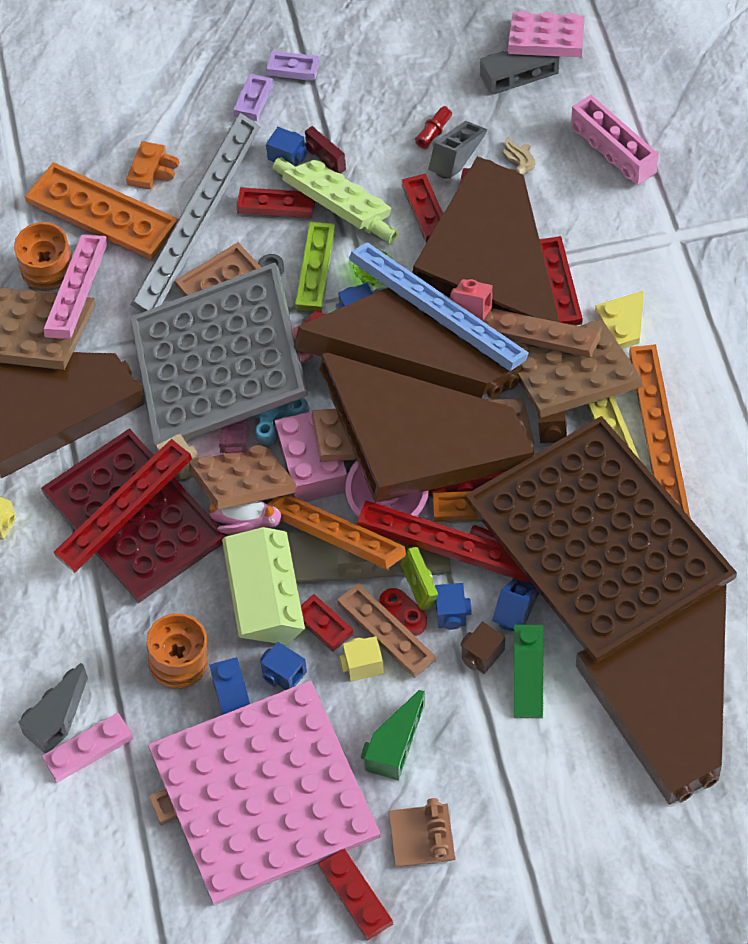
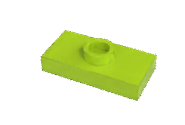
M418 547L409 548L400 565L421 611L427 610L433 605L438 592L433 583L432 573L426 568Z

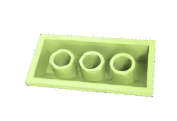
M262 527L224 537L222 542L239 638L270 643L280 642L283 645H287L305 629L287 532Z

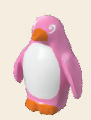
M262 500L217 510L211 501L209 507L211 519L226 525L217 528L219 532L234 535L262 527L271 529L276 527L281 520V511L274 506L265 504Z

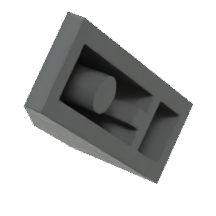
M502 51L480 58V76L491 95L559 74V56L508 54V51Z
M468 121L458 125L434 143L428 170L435 172L441 178L451 179L462 170L486 135L487 129Z

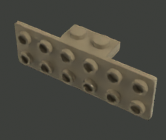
M435 522L447 526V522ZM304 531L287 533L296 583L405 576L400 565L402 559L388 569H385ZM390 539L396 543L405 546V552H407L409 548H414V546ZM418 548L426 568L432 574L451 572L450 558Z

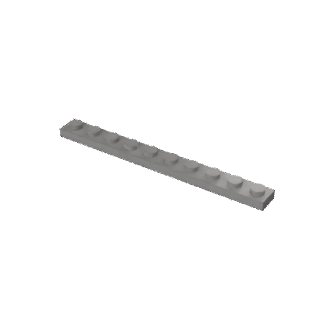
M242 113L235 118L130 305L140 312H145L162 305L258 133L260 126Z

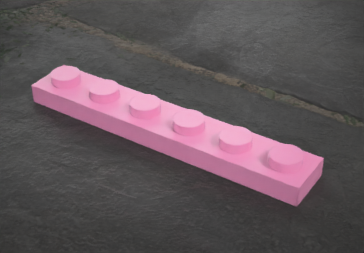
M81 235L45 324V337L71 339L107 246L106 236Z

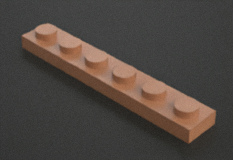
M493 308L483 320V322L511 341L591 358L601 338L598 330Z

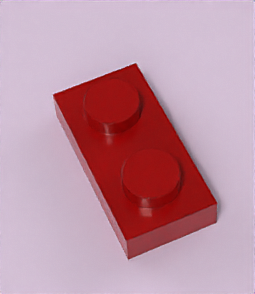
M315 594L301 604L304 626L332 652L354 634L353 628Z

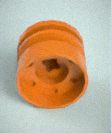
M38 222L28 225L20 231L14 243V250L22 278L29 287L36 290L51 291L61 287L72 259L66 233L59 226L49 222Z
M179 613L162 616L152 624L147 633L146 642L148 666L151 675L159 684L168 688L183 689L193 686L202 679L207 670V634L204 626L196 618Z

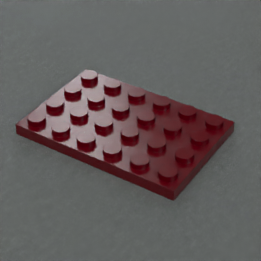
M129 428L47 483L41 489L45 497L76 531L154 454ZM174 477L95 554L132 597L140 603L223 544L222 539L227 534L217 530L219 527L217 523L211 519L206 511Z

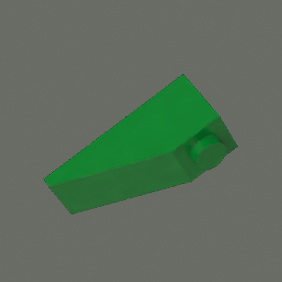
M514 625V718H543V625Z
M418 690L373 733L370 743L365 742L361 753V759L365 762V771L396 780L400 779L425 706V691Z

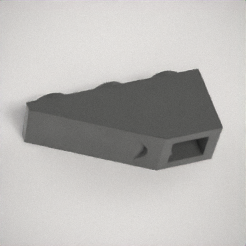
M82 663L76 668L68 670L62 681L54 688L47 690L42 700L33 708L27 709L23 713L21 720L18 721L23 735L45 754L53 750L69 733L88 679Z

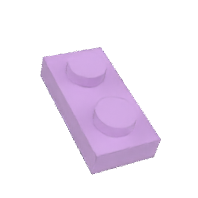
M271 51L267 65V76L315 81L319 67V56Z
M249 74L233 109L234 116L242 113L250 120L258 121L273 87V79Z

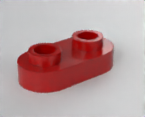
M389 588L382 592L379 603L414 636L420 635L425 631L427 615L424 610L421 611L418 604L406 593L398 588ZM396 598L398 601L392 603L389 602V599ZM410 616L417 617V619L413 621L409 620L408 618Z

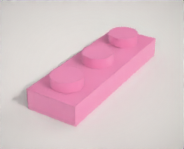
M117 712L42 755V758L58 783L133 740V735Z

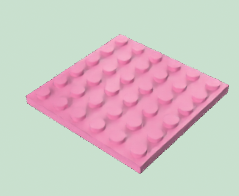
M311 680L148 744L213 906L324 861L342 849L348 851L380 838V831Z

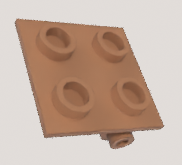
M431 798L427 800V805L423 807L389 811L396 867L456 860L448 804L439 803L438 798Z

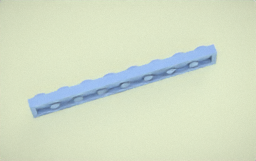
M368 242L351 251L349 260L359 266L360 269L375 277L379 282L388 286L421 311H424L440 324L456 333L460 338L469 342L482 353H485L502 367L511 371L527 360L528 352Z

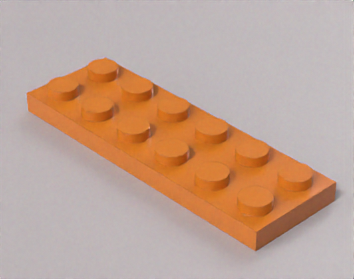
M54 162L24 196L26 203L97 236H106L108 241L151 261L164 246L178 221V218Z

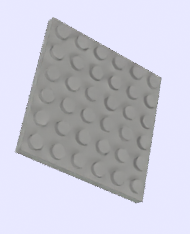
M275 262L131 316L155 447L178 434H181L186 441L308 396L298 350L294 348L295 337L281 276Z

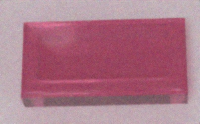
M249 421L236 422L221 428L220 453L247 452L250 432Z

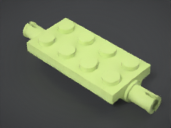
M282 157L275 160L272 170L282 175V180L357 228H363L370 235L375 234L389 245L393 244L398 238L399 231L382 221L390 216L392 210L382 199L367 193L363 187L351 183L342 174L327 168L321 161L312 160L295 167Z

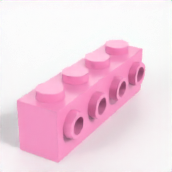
M590 94L572 106L571 127L574 132L583 136L593 149H597L602 153L606 160L621 170L627 179H631L638 186L657 173L659 154L593 95Z

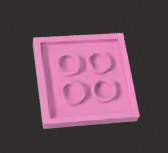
M528 11L512 13L508 54L582 57L585 16H579L576 13L555 15L552 12L533 14Z

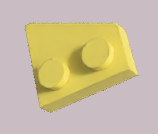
M643 291L595 305V312L599 320L602 319L622 349L640 343Z

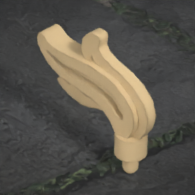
M507 137L503 154L509 161L518 164L514 170L523 175L526 172L532 171L535 167V159L529 152L531 146L524 144L519 147Z

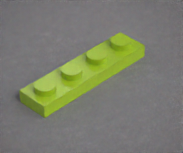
M309 223L295 303L296 311L315 312L319 310L322 312L336 230L335 224Z

